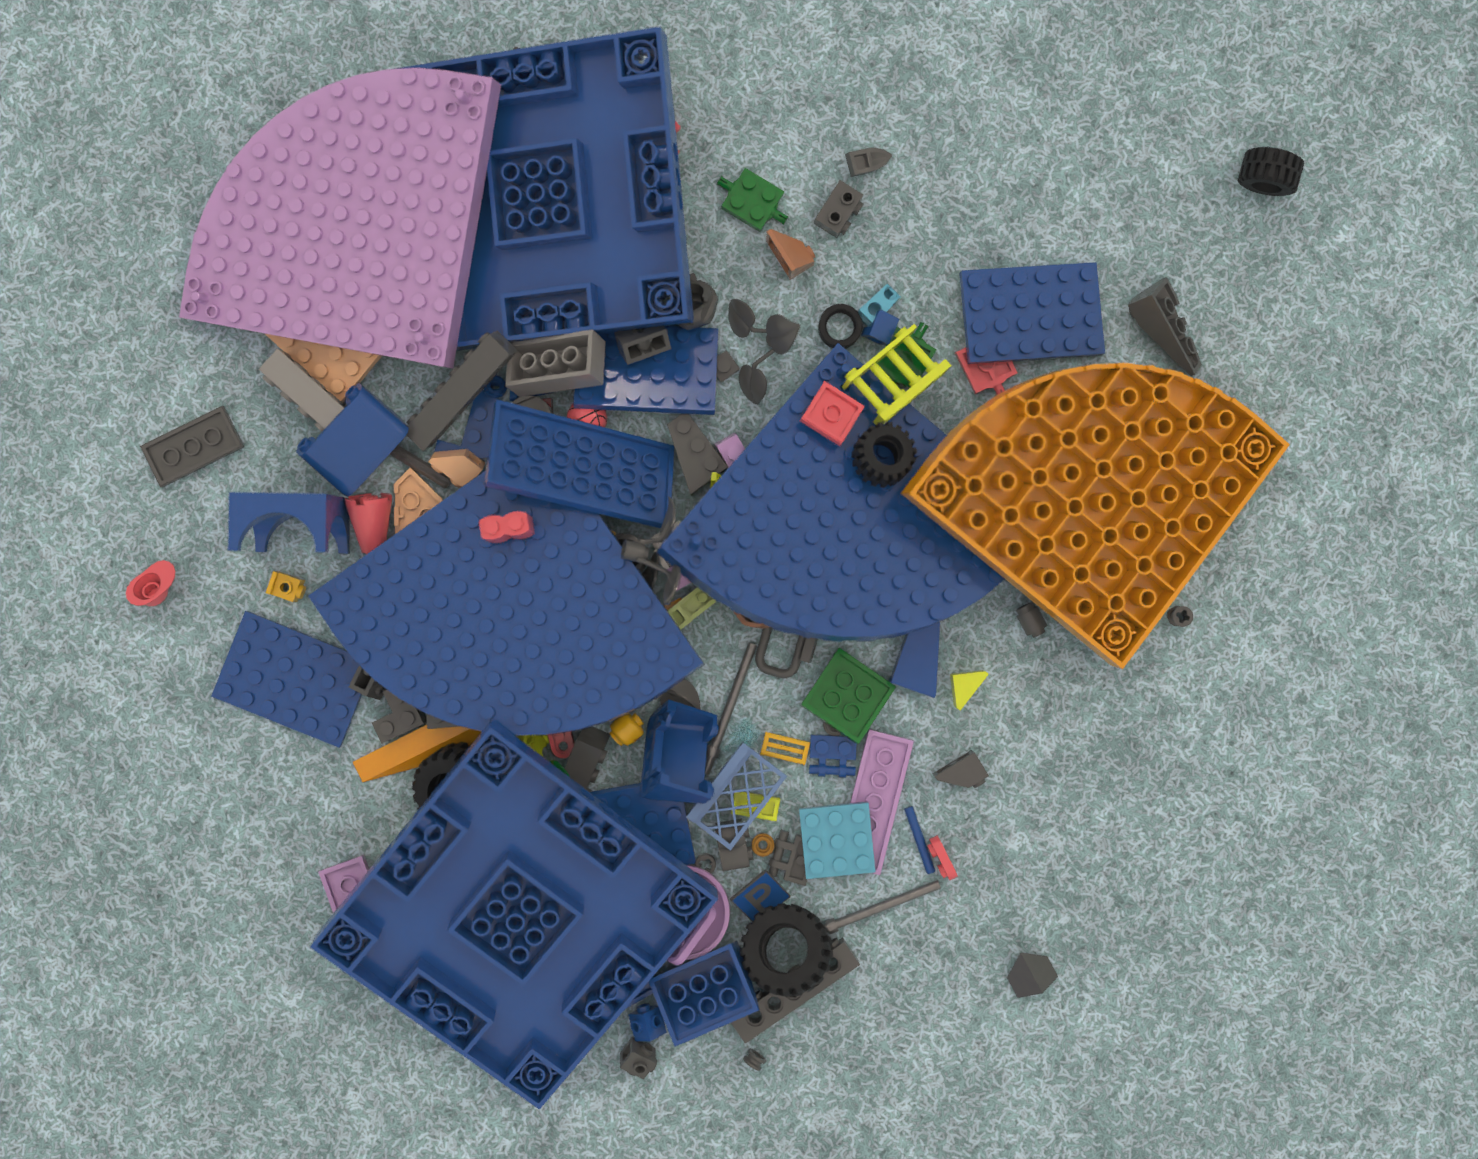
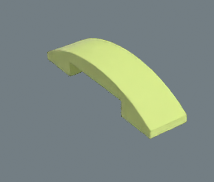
M697 587L671 607L668 612L678 627L683 629L716 601Z

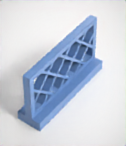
M742 741L711 782L712 787H714L712 799L705 804L695 803L687 813L686 818L697 824L731 851L786 779L787 775ZM751 754L759 760L760 770L746 771L745 762ZM762 763L765 764L769 769H763ZM743 766L744 772H738ZM774 771L780 776L775 784L765 786L763 772ZM761 773L762 786L749 788L747 774ZM744 775L746 788L732 790L731 780L734 776ZM729 784L730 790L724 791V789ZM771 788V790H770V791L768 792V794L766 795V790H765V789ZM763 789L764 799L761 803L751 804L749 791ZM747 791L748 805L734 806L733 793ZM722 794H730L732 807L718 808L717 798ZM715 802L716 809H710ZM751 807H757L752 813ZM749 808L750 817L748 820L736 822L735 809ZM732 810L734 823L720 825L719 812ZM716 812L718 825L707 826L701 821L706 813ZM743 825L738 832L737 826ZM734 826L736 835L729 843L722 838L721 828ZM712 829H718L719 834H717Z

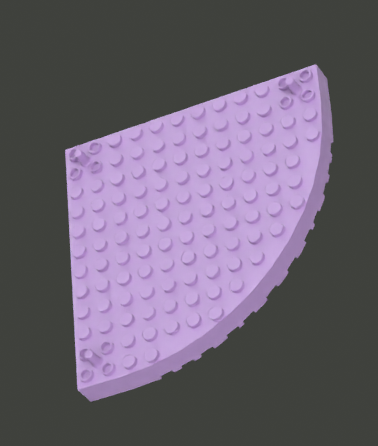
M425 68L385 69L355 75L329 84L302 97L277 114L252 136L227 166L226 171L216 184L203 210L197 230L194 233L179 317L453 369L501 85L491 77Z

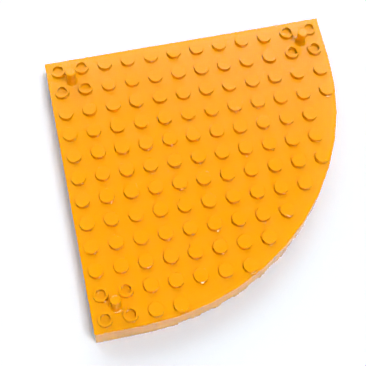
M1132 363L1084 365L1053 371L1026 380L996 395L974 410L942 440L901 494L1108 664L1123 669L1290 444L1237 399L1231 398L1224 394L1222 390L1212 387L1200 379L1184 375L1182 372L1158 368L1153 365Z

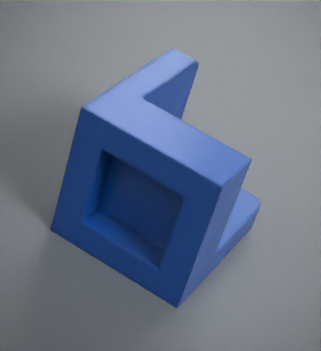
M878 310L872 326L864 327L861 336L879 345H889L900 319L883 310Z

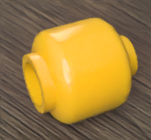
M628 713L618 717L611 723L610 735L620 746H631L644 734L642 728L644 722L636 713L633 715Z

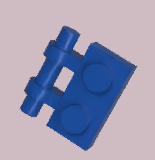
M811 734L810 758H819L818 765H809V774H818V777L839 775V778L855 776L856 768L846 766L847 760H856L857 744L845 736ZM826 759H839V766L826 765Z

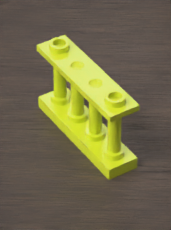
M915 324L908 329L903 327L895 334L896 339L860 369L853 368L845 375L847 380L842 385V388L846 390L850 385L854 384L876 408L878 416L873 421L875 425L883 422V424L888 422L944 375L952 366L946 359L940 364L936 361L933 362L911 338L912 333L917 328ZM901 343H904L926 367L925 371L928 374L923 378L920 375L917 376L895 352L894 349ZM887 356L909 380L911 388L906 392L904 389L900 390L877 364L884 357ZM871 370L894 396V402L891 405L884 404L863 381L861 376Z

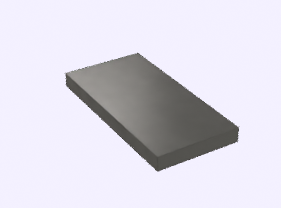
M222 405L141 445L140 448L159 486L163 488L244 448V445L225 406Z

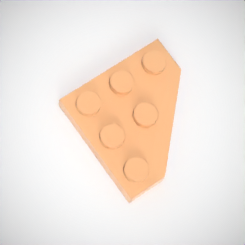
M411 467L394 483L395 534L444 500Z

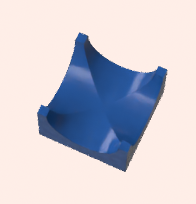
M229 492L228 551H241L243 539L253 527L255 552H267L268 542L274 530L286 520L296 517L311 532L316 552H328L329 534L331 532L336 540L338 553L349 554L350 517L345 505V497L311 493Z

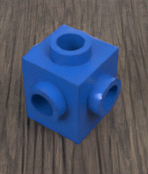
M649 1003L638 1005L636 1011L628 1014L635 1041L651 1042L667 1033L658 1006H650Z

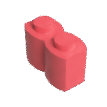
M511 512L504 517L492 515L479 521L481 538L491 543H502L510 538L526 539L534 535L532 517L525 512Z

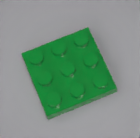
M838 648L800 706L858 745L896 686L841 648Z

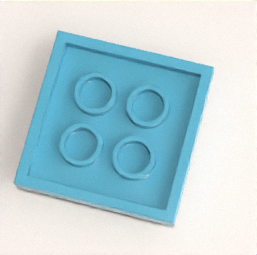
M868 802L799 808L806 879L876 872Z

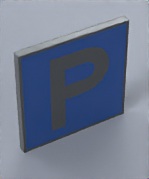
M765 869L732 896L730 900L753 922L755 920L754 915L758 912L763 913L768 906L775 907L780 903H784L791 896Z

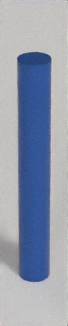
M913 806L904 808L926 873H934L935 868Z

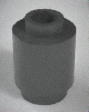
M1029 602L1016 609L1018 613L1016 617L1027 636L1032 635L1035 638L1045 632L1044 628L1047 626V623L1038 606H1034L1033 602Z

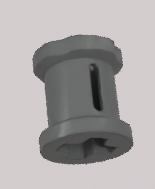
M1175 606L1169 609L1167 618L1173 626L1186 627L1193 621V612L1188 607ZM1181 613L1184 616L1183 620H1179L1176 614Z

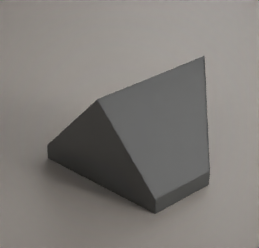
M1020 953L1007 979L1017 998L1042 994L1056 980L1058 975L1048 956Z

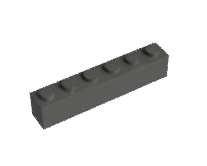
M498 330L490 334L486 332L478 340L480 345L475 350L471 349L463 357L465 362L461 366L457 365L449 373L451 378L437 386L434 390L437 394L432 399L429 397L420 406L422 411L419 414L415 413L406 422L409 428L407 436L422 451L432 447L518 351Z

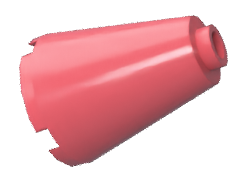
M372 493L357 494L344 498L362 553L368 554L387 540L392 505V495L389 493H380L381 497L379 498L377 495H371Z

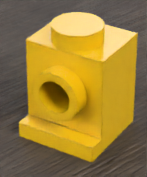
M273 571L265 593L291 602H298L299 599L303 598L306 591V586H304L305 580L280 571ZM285 583L289 585L287 592L283 590Z

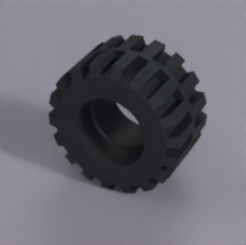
M1257 147L1248 149L1244 154L1237 181L1241 186L1255 193L1269 196L1291 195L1297 192L1304 160L1290 151L1279 148Z
M883 422L877 423L876 426H870L853 447L855 449L852 451V457L855 459L852 461L853 467L857 466L858 468L855 471L857 475L862 474L864 476L862 480L865 483L869 480L871 481V486L874 487L880 484V488H885L888 484L893 486L900 482L913 468L912 465L916 462L914 455L917 453V448L912 447L915 441L913 438H908L910 433L907 430L905 432L901 431L902 426L897 425L893 427L891 422H887L885 426ZM882 445L890 449L894 455V465H885L879 462L874 455L873 446Z

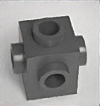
M634 1037L629 1040L620 1052V1068L627 1071L630 1075L637 1076L643 1080L649 1072L654 1071L657 1065L656 1048L647 1042L635 1041Z

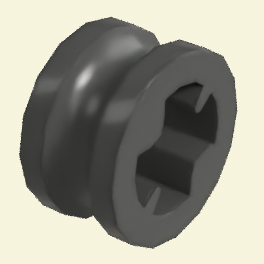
M708 853L699 855L695 866L700 868L702 864H699V862L709 859L711 861L709 865H712L710 869L706 867L704 870L712 874L716 867L714 857Z
M750 1048L748 1050L749 1055L744 1056L743 1060L753 1069L760 1071L762 1069L761 1064L766 1063V1058Z

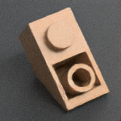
M468 449L434 452L428 461L436 472L444 473L450 478L451 483L458 488L463 487L476 478L486 464Z

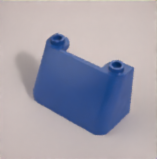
M360 382L347 390L345 393L347 405L316 439L314 437L303 438L296 450L297 454L346 497L352 495L405 438L409 430L400 416Z
M668 699L650 716L646 729L640 787L642 798L705 804L712 799L714 787H712L711 781L704 780L707 743L712 738H715L718 733V715Z

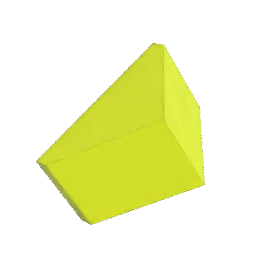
M978 670L950 674L954 707L961 711L989 675L986 671Z

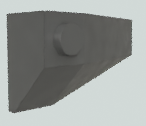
M1165 277L1136 295L1128 304L1129 312L1138 325L1192 376L1196 374L1202 364L1193 339L1185 336L1186 319L1185 317H1178L1175 306L1180 303L1168 278Z

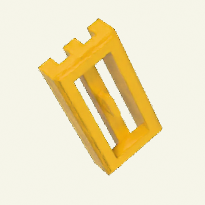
M765 731L760 754L805 765L810 742ZM773 738L802 745L804 750L768 742V740ZM768 746L802 754V759L767 751L766 748Z

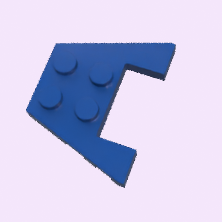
M482 390L473 400L461 446L437 440L434 452L468 449L480 459L488 458L493 409L497 399L489 397Z

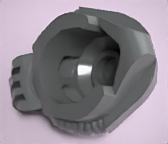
M694 273L690 274L694 322L678 324L687 330L710 324L714 318L718 303V296L712 286L701 280L697 281ZM669 296L666 297V305L667 301L671 300V297Z

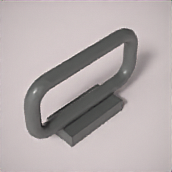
M772 627L762 630L755 656L756 665L761 672L786 679L797 673L801 661L812 663L818 639L803 638V636L799 635L792 662L788 669L767 665L764 661V656Z

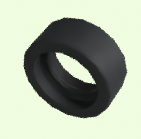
M834 304L828 307L821 315L818 324L819 336L831 348H834L837 343L845 349L854 345L859 339L863 328L862 319L858 311L846 304ZM838 313L846 314L853 321V333L845 340L833 339L827 332L826 325L829 318Z

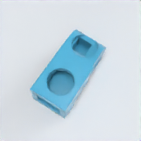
M886 284L859 309L858 313L862 322L867 327L872 326L877 311L883 310L888 312L901 296L889 284Z

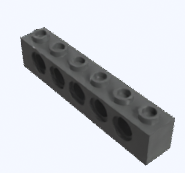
M843 937L839 940L837 938L832 939L831 951H833V957L837 959V963L834 966H830L829 971H826L823 975V981L820 984L817 983L810 992L806 991L802 995L789 997L772 994L768 991L762 992L759 990L755 992L759 1011L761 1012L760 1017L752 1018L747 1015L731 1022L745 1044L860 965L858 958ZM794 965L792 968L788 970V972H793L800 967V965ZM771 997H778L780 1002L777 1005H770L768 1000Z

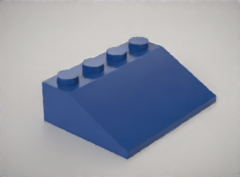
M738 941L725 945L649 980L650 987L674 1047L760 1010L752 981L748 976L749 973L742 964L744 958L740 956Z

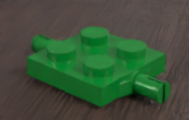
M747 168L743 170L740 177L733 183L723 176L718 180L717 185L728 191L727 198L723 202L721 209L755 230L761 232L765 224L772 218L783 225L787 221L789 216L777 210L778 203L785 191Z
M920 322L915 333H912L911 338L932 359L937 349L931 347L922 339L929 326L925 324L920 332L924 323ZM896 327L890 343L896 339L895 334L901 330L899 327ZM901 343L894 349L895 352L917 376H922L926 367L904 343ZM887 356L877 363L895 384H902L909 389L911 388L909 380Z

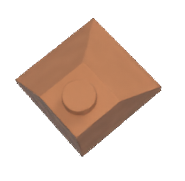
M773 229L767 231L766 242L790 280L814 266L815 261L813 259L815 254L809 245L805 247L802 241Z

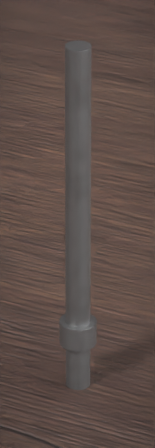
M748 642L721 715L718 733L713 738L711 745L707 747L705 774L707 775L711 772L715 758L719 757L721 751L719 747L757 645Z
M938 880L836 920L834 918L825 921L826 924L824 925L828 930L827 933L830 932L832 934L838 932V929L934 892L941 889Z

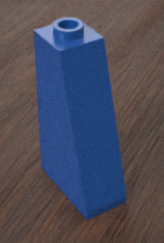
M940 622L923 630L905 635L889 679L890 683L935 698Z

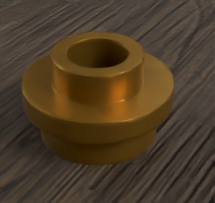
M766 833L757 834L751 843L753 852L761 857L770 855L774 850L773 838ZM760 841H766L767 847L761 849L758 844Z

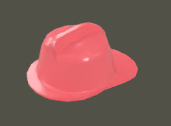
M165 560L152 564L129 583L126 589L127 600L136 606L146 605L151 607L161 604L168 596V589L175 579L176 571L174 565Z

